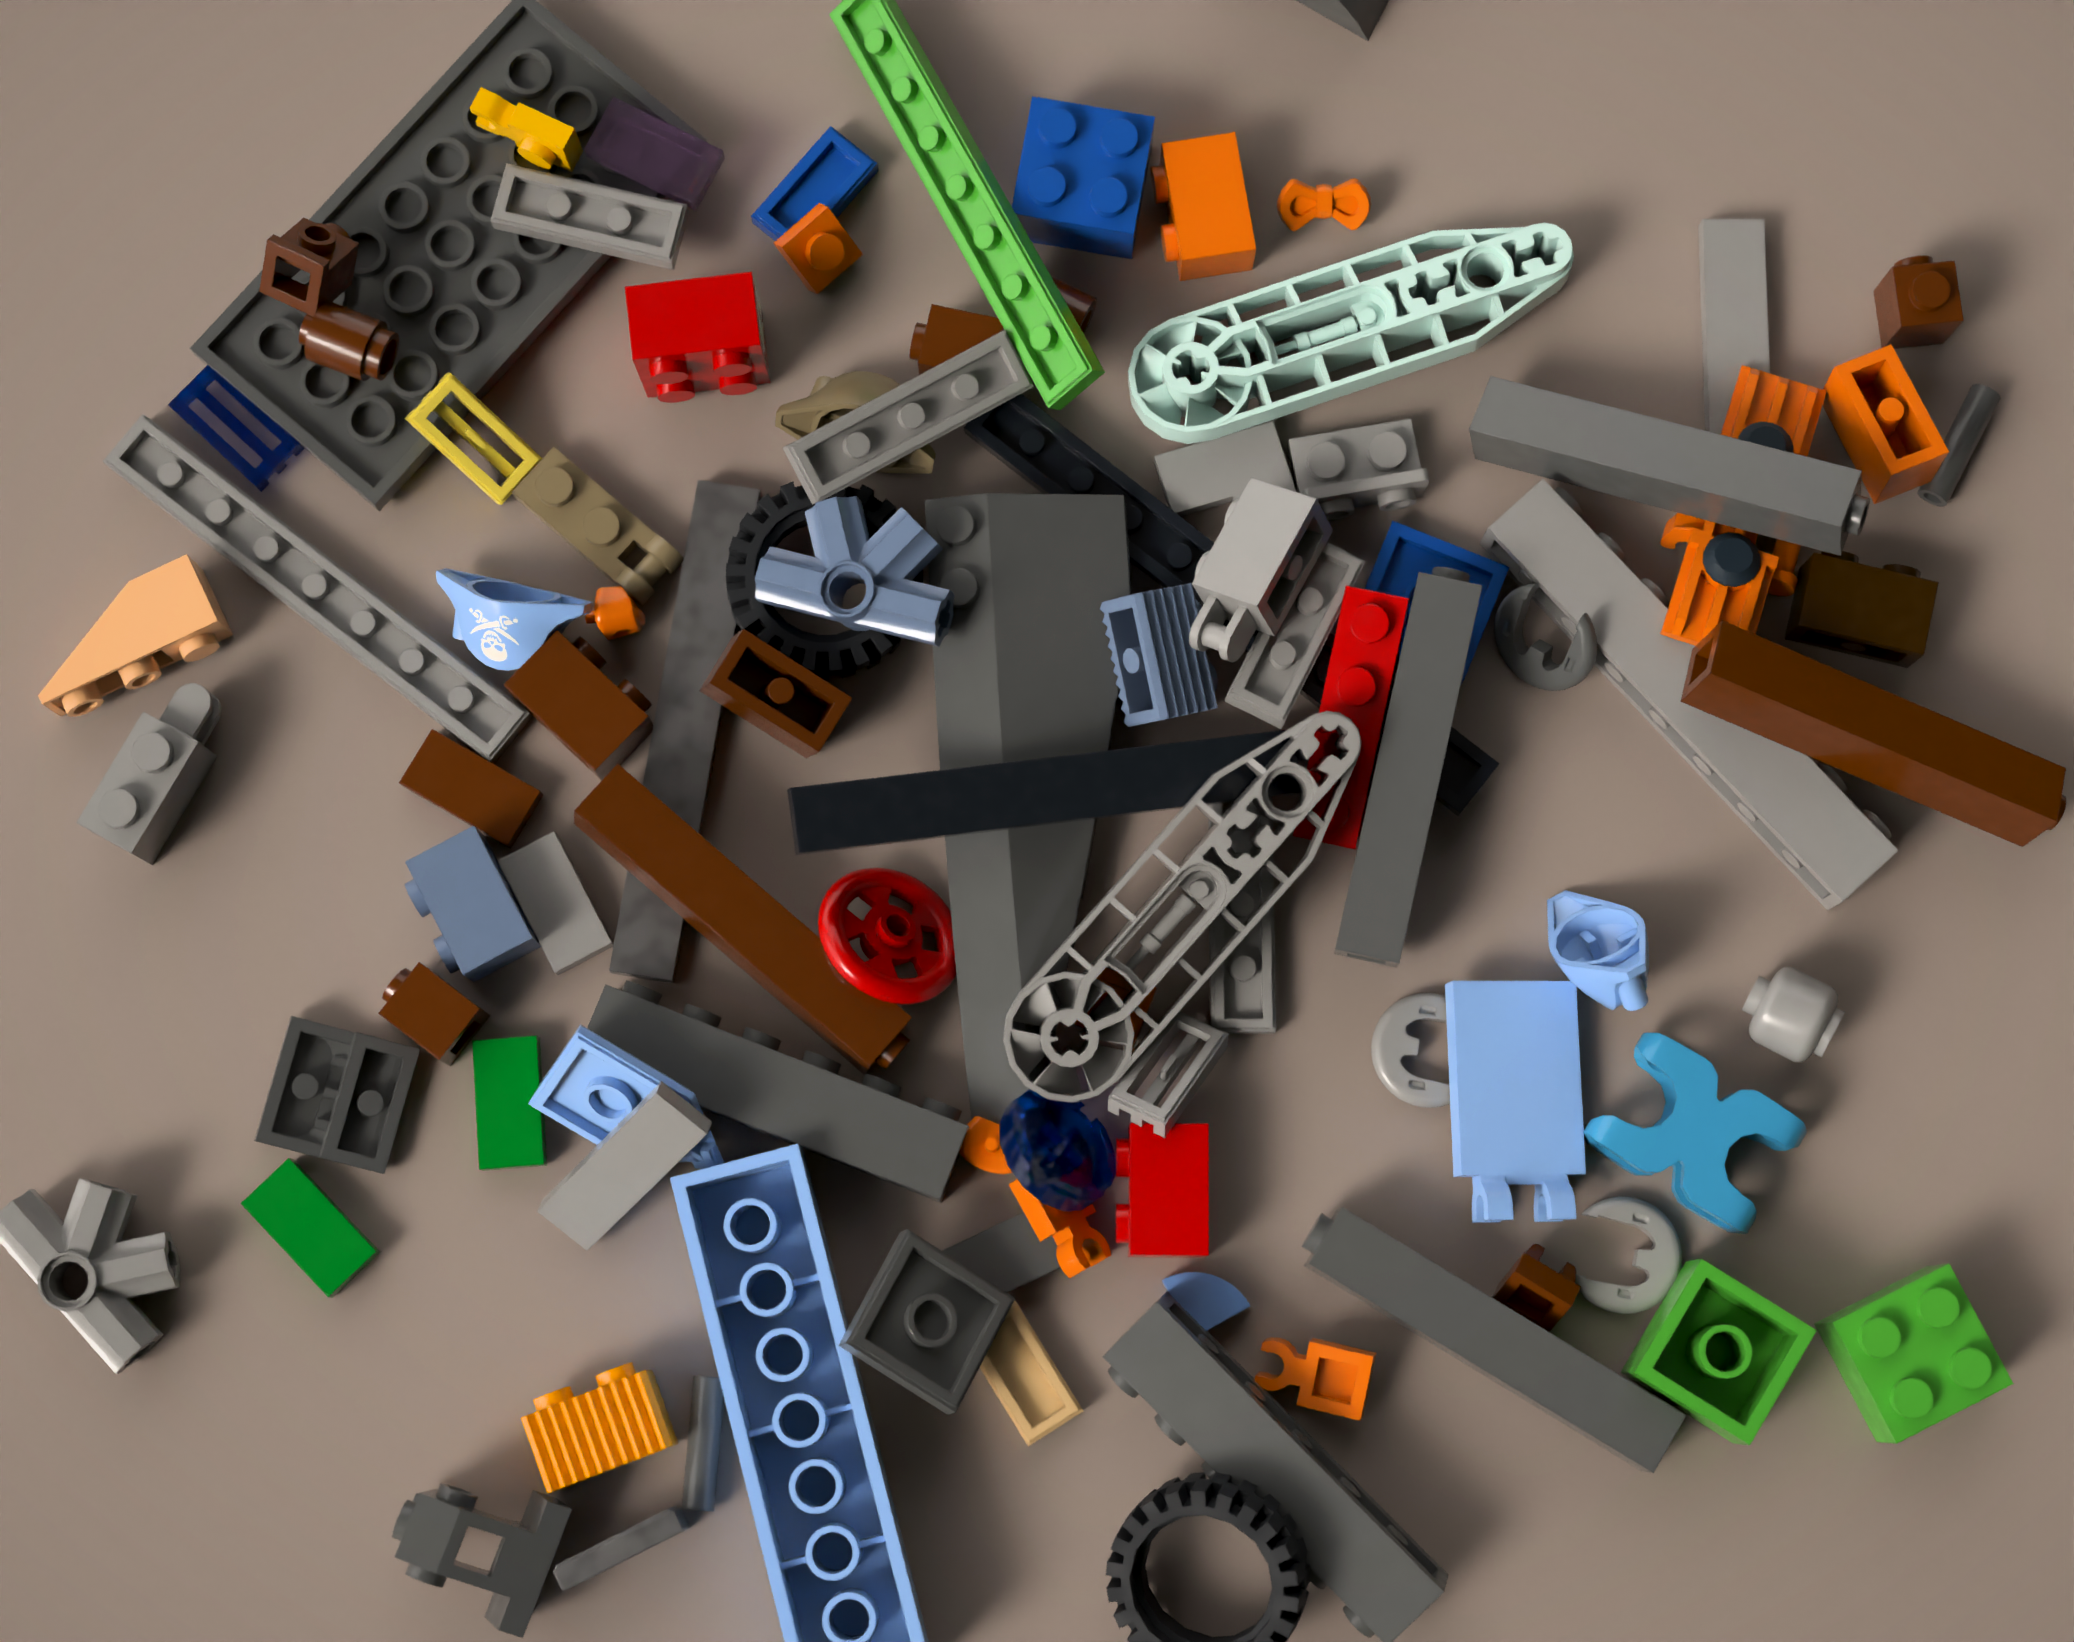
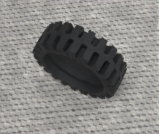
M1205 1472L1191 1473L1183 1481L1176 1477L1165 1482L1158 1490L1155 1488L1126 1518L1111 1546L1113 1552L1107 1561L1106 1575L1111 1576V1580L1106 1588L1108 1600L1118 1604L1113 1616L1119 1628L1129 1625L1132 1630L1127 1640L1129 1642H1287L1305 1608L1309 1594L1307 1587L1311 1579L1310 1564H1305L1304 1562L1308 1551L1304 1539H1296L1294 1536L1297 1524L1291 1515L1287 1514L1281 1517L1277 1512L1280 1503L1270 1494L1264 1500L1255 1494L1257 1485L1245 1479L1239 1486L1231 1484L1232 1475L1217 1473L1212 1479H1206ZM1205 1515L1230 1523L1256 1543L1268 1564L1272 1590L1267 1610L1255 1625L1236 1635L1211 1637L1185 1628L1162 1609L1149 1587L1146 1562L1151 1541L1158 1532L1182 1517Z

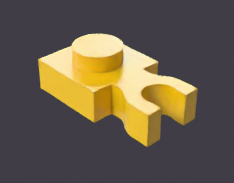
M480 87L469 108L471 113L478 116L475 121L478 127L514 140L518 147V153L529 162L541 168L551 169L552 165L555 164L572 172L583 153L575 128L520 102L515 106L485 88Z

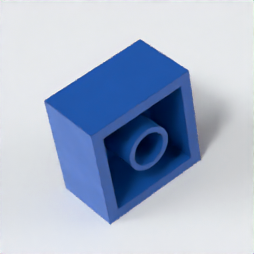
M1032 96L1012 208L1032 243L1132 259L1153 144L1154 116Z

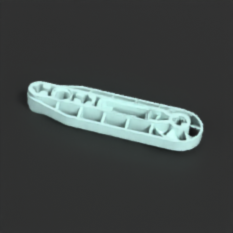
M1538 223L1527 227L1430 231L1169 319L1149 330L1133 351L1128 369L1131 405L1142 423L1162 438L1185 444L1211 441L1475 352L1546 299L1555 295L1568 280L1574 258L1571 239L1563 229L1550 223ZM1461 248L1418 263L1414 256L1432 249ZM1401 260L1403 266L1402 269L1361 283L1356 277L1357 274ZM1473 275H1486L1492 278L1497 285L1482 288L1473 284L1469 278ZM1342 279L1345 285L1343 289L1304 302H1300L1297 296L1298 294ZM1285 299L1287 308L1242 322L1238 315ZM1227 319L1229 327H1225L1218 321ZM1486 319L1490 320L1488 325L1475 334L1452 342L1448 341L1447 332ZM1195 335L1203 336L1202 343L1194 342ZM1293 337V341L1274 346L1275 342ZM1430 338L1435 346L1434 348L1390 362L1387 354L1388 352ZM1295 349L1298 352L1296 354L1281 359H1278L1277 355ZM1255 352L1260 363L1252 366L1249 353ZM1237 358L1238 362L1242 367H1230L1225 365L1230 360ZM1373 358L1377 366L1331 382L1328 374L1329 372ZM1190 375L1191 379L1199 384L1191 385L1190 381L1182 376ZM1311 378H1315L1319 386L1272 402L1269 394L1270 392ZM1256 397L1260 407L1247 411L1249 400ZM1216 398L1227 399L1234 405L1232 410L1226 415H1223L1212 406L1215 404ZM1182 416L1185 417L1184 426L1180 425Z

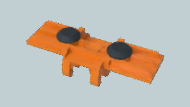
M1742 365L1720 435L1808 457L1826 390ZM1677 513L1666 522L1660 544L1668 549L1676 548L1678 542H1687V546L1660 634L1696 646L1722 620L1756 634L1767 594L1777 596H1790L1794 594L1798 579L1793 573L1801 545L1777 539L1773 553L1769 554L1759 551L1755 546L1758 536L1756 533Z

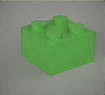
M1705 1260L1686 1261L1671 1289L1663 1299L1620 1373L1731 1443L1750 1445L1817 1330Z
M1949 1263L1926 1266L1814 1323L1876 1442L1897 1444L2013 1384Z

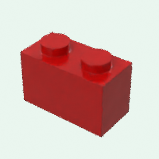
M1130 1123L1128 1138H1116V1177H1128V1204H1116V1243H1128V1257L1206 1258L1209 1256V1124L1175 1123L1167 1136L1163 1138L1153 1133L1154 1125L1150 1123H1144L1142 1127Z

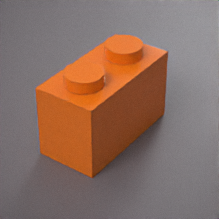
M1230 132L1162 143L1159 166L1150 167V175L1155 203H1166L1169 224L1161 225L1160 228L1165 261H1176L1180 281L1252 270L1256 254V244L1236 133Z
M1892 344L1835 366L1823 390H1826V395L1822 406L1855 468L1862 471L1861 480L1874 504L1931 482L1947 457L1949 450Z

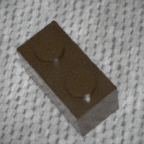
M1821 551V554L1813 553L1799 568L1798 581L1784 639L1908 668L1924 655L1939 582L1920 578L1921 572L1906 565L1887 564L1883 568L1860 564L1858 563V556L1846 551H1842L1841 556Z

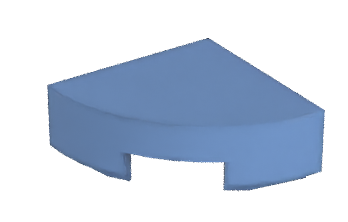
M1185 1272L1162 1280L1169 1294L1206 1331L1251 1306L1236 1287L1224 1279L1211 1274Z

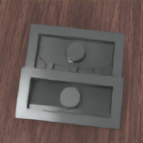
M290 1016L254 1141L385 1174L420 1049Z

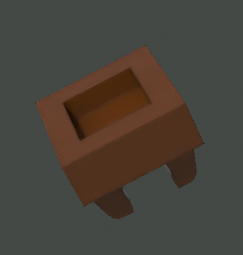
M1534 1244L1520 1256L1502 1278L1492 1298L1550 1332L1571 1308L1581 1286L1575 1283V1266L1567 1262L1559 1273L1540 1262V1257L1543 1255L1545 1248L1539 1244Z

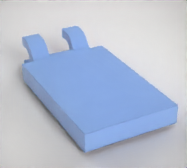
M1451 981L1446 983L1445 998L1453 1177H1472V1223H1499L1503 1220H1514L1512 1195L1508 1185H1535L1534 1222H1562L1563 1220L1576 1219L1575 1196L1568 1181V1176L1586 1174L1576 985L1571 981Z

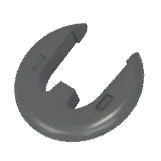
M1538 584L1518 587L1503 599L1495 616V640L1504 662L1520 679L1539 689L1560 691L1578 685L1592 670L1597 656V637L1587 612L1582 615L1576 626L1577 632L1564 661L1556 664L1551 658L1553 646L1539 639L1529 648L1523 637L1524 620L1532 595L1536 593Z

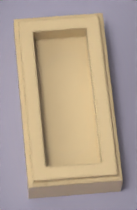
M1014 1300L980 1369L1027 1446H1030L1082 1413L1083 1409Z

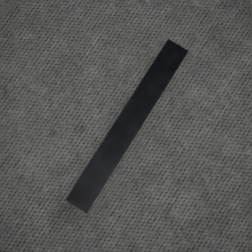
M1286 730L792 787L787 790L795 853L796 855L1180 809L1186 805L1213 773ZM1288 737L1253 759L1265 768L1290 738ZM1294 753L1290 761L1299 765L1298 758ZM1243 764L1221 777L1201 800L1207 805L1234 802L1257 775L1246 764ZM1278 774L1268 786L1269 798L1300 793L1299 784L1294 778L1286 774Z

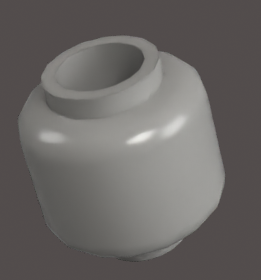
M1789 966L1780 969L1771 981L1759 976L1742 1008V1011L1753 1016L1749 1025L1750 1038L1763 1047L1797 1063L1804 1062L1812 1053L1822 1058L1845 1011L1837 1008L1838 994L1833 987Z

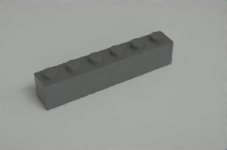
M626 980L621 991L605 984L587 1028L695 1093L701 1109L792 1145L799 1144L807 1151L942 1203L969 1129L968 1125L958 1122L962 1112L959 1109L927 1097L921 1108L898 1099L901 1087L881 1078L865 1074L862 1084L839 1076L838 1072L841 1064L822 1055L805 1050L802 1060H798L778 1052L782 1041L763 1032L745 1027L742 1037L719 1029L718 1026L722 1018L704 1009L686 1004L682 1014L658 1005L662 994L645 986Z
M1168 1291L1105 1353L1103 1358L1111 1365L1108 1373L1112 1380L1127 1395L1133 1398L1140 1395L1158 1413L1155 1416L1157 1425L1173 1442L1178 1445H1183L1187 1442L1204 1460L1201 1467L1209 1479H1212L1217 1473L1232 1475L1231 1484L1237 1486L1245 1479L1258 1486L1255 1491L1257 1496L1264 1500L1270 1494L1280 1503L1277 1512L1281 1517L1287 1514L1291 1515L1297 1524L1294 1536L1296 1539H1304L1308 1551L1304 1562L1305 1564H1310V1582L1320 1589L1328 1586L1346 1604L1343 1607L1344 1614L1351 1624L1363 1635L1371 1638L1375 1634L1382 1642H1393L1444 1593L1449 1575Z

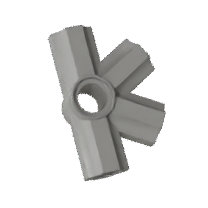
M79 1178L64 1221L35 1189H29L20 1197L12 1200L0 1211V1243L38 1285V1292L43 1301L53 1309L60 1310L116 1374L122 1373L151 1350L164 1335L132 1298L180 1287V1262L177 1248L172 1241L170 1232L166 1231L122 1241L137 1195L106 1184ZM74 1263L81 1265L88 1274L87 1289L77 1299L70 1297L63 1288L64 1273Z

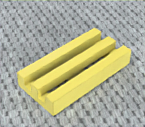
M450 372L446 373L440 379L439 384L422 399V402L416 409H413L405 417V420L498 505H502L519 483L543 459ZM449 393L459 400L523 460L516 469L442 401ZM432 411L506 478L500 486L426 419Z

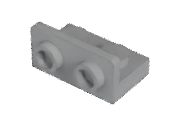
M1411 418L1292 438L1287 443L1296 492L1316 498L1328 521L1347 518L1355 513L1354 508L1378 504L1381 511H1394L1410 507L1417 502L1416 497L1424 495L1429 483L1427 468L1421 469Z

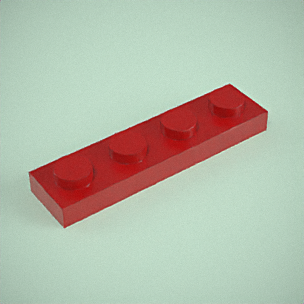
M1345 586L1319 713L1325 711L1339 712L1350 718L1359 729L1362 743L1359 758L1324 834L1322 843L1354 850L1358 847L1410 598ZM1316 730L1314 737L1320 744L1318 749L1309 758L1307 770L1316 783L1321 779V775L1310 770L1314 764L1324 756L1334 755L1338 757L1341 753L1335 746V742L1340 736L1336 730L1323 734ZM1336 783L1312 809L1320 818ZM1304 818L1294 829L1293 836L1311 840L1316 827Z

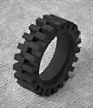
M790 482L780 486V493L771 498L767 494L757 502V509L751 515L747 512L739 524L740 530L737 536L732 538L729 547L728 563H726V586L731 612L736 626H739L741 630L745 629L823 680H828L829 675L841 674L842 678L854 676L856 670L867 667L869 670L879 664L881 658L888 652L892 654L900 645L902 638L873 630L854 631L850 629L831 635H817L801 631L786 622L775 610L774 606L758 602L755 599V576L761 557L765 556L770 546L777 547L786 536L799 528L808 526L805 511L815 505H812L802 485L795 487L794 483ZM863 484L860 490L848 486L826 498L857 496L862 502L870 538L896 513L897 508L887 498L883 502L875 498V490ZM923 570L912 581L923 583Z

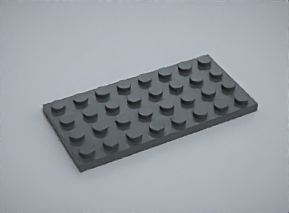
M512 0L309 219L310 221L322 224H337L348 233L351 240L359 243L352 285L338 296L333 303L386 322L388 330L398 333L399 348L397 356L386 378L380 381L370 377L367 381H362L307 360L305 357V346L299 343V331L306 313L259 292L262 271L190 347V350L204 364L380 512L437 449L405 420V417L413 409H416L428 392L432 391L439 384L440 379L448 372L454 375L481 400L611 257V255L494 229L490 220L506 163L664 199L708 151L707 140L536 0ZM480 87L501 96L515 106L520 102L575 128L583 153L574 170L570 172L555 164L552 165L551 169L536 166L518 153V147L514 140L478 127L475 122L478 116L471 113L469 108ZM300 270L291 279L308 286L310 273ZM451 393L442 400L462 419L470 413ZM434 411L426 418L446 437L453 431Z

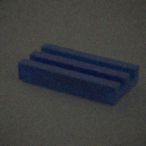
M208 365L168 404L178 416L260 492L270 484L267 480L275 472L280 474L287 467L285 461L292 454L297 457L305 449ZM213 381L281 442L273 451L206 390ZM196 398L263 460L256 468L188 407Z

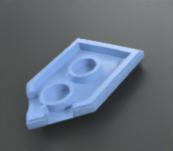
M581 1024L528 1103L533 1108L596 1145L661 1081L703 1114L695 1093ZM710 1129L708 1134L679 1162H692L695 1169H704L724 1163Z

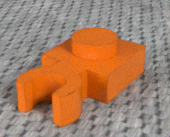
M1059 1157L1056 1159L1057 1162L1053 1160L1051 1164L1068 1188L1069 1193L1066 1197H1059L1046 1192L1036 1185L1027 1174L1016 1179L1009 1186L1039 1241L1041 1242L1051 1236L1057 1244L1056 1255L1062 1271L1069 1278H1072L1110 1257L1111 1250L1104 1236L1089 1226L1086 1218L1095 1213L1096 1210L1084 1188L1076 1183Z
M1270 1337L1262 1342V1351L1279 1355L1284 1363V1369L1281 1374L1273 1375L1268 1372L1259 1371L1255 1375V1381L1263 1389L1277 1391L1289 1384L1299 1386L1297 1406L1358 1421L1362 1420L1365 1413L1376 1352L1312 1338L1309 1341L1307 1355L1299 1354L1296 1348L1283 1338Z

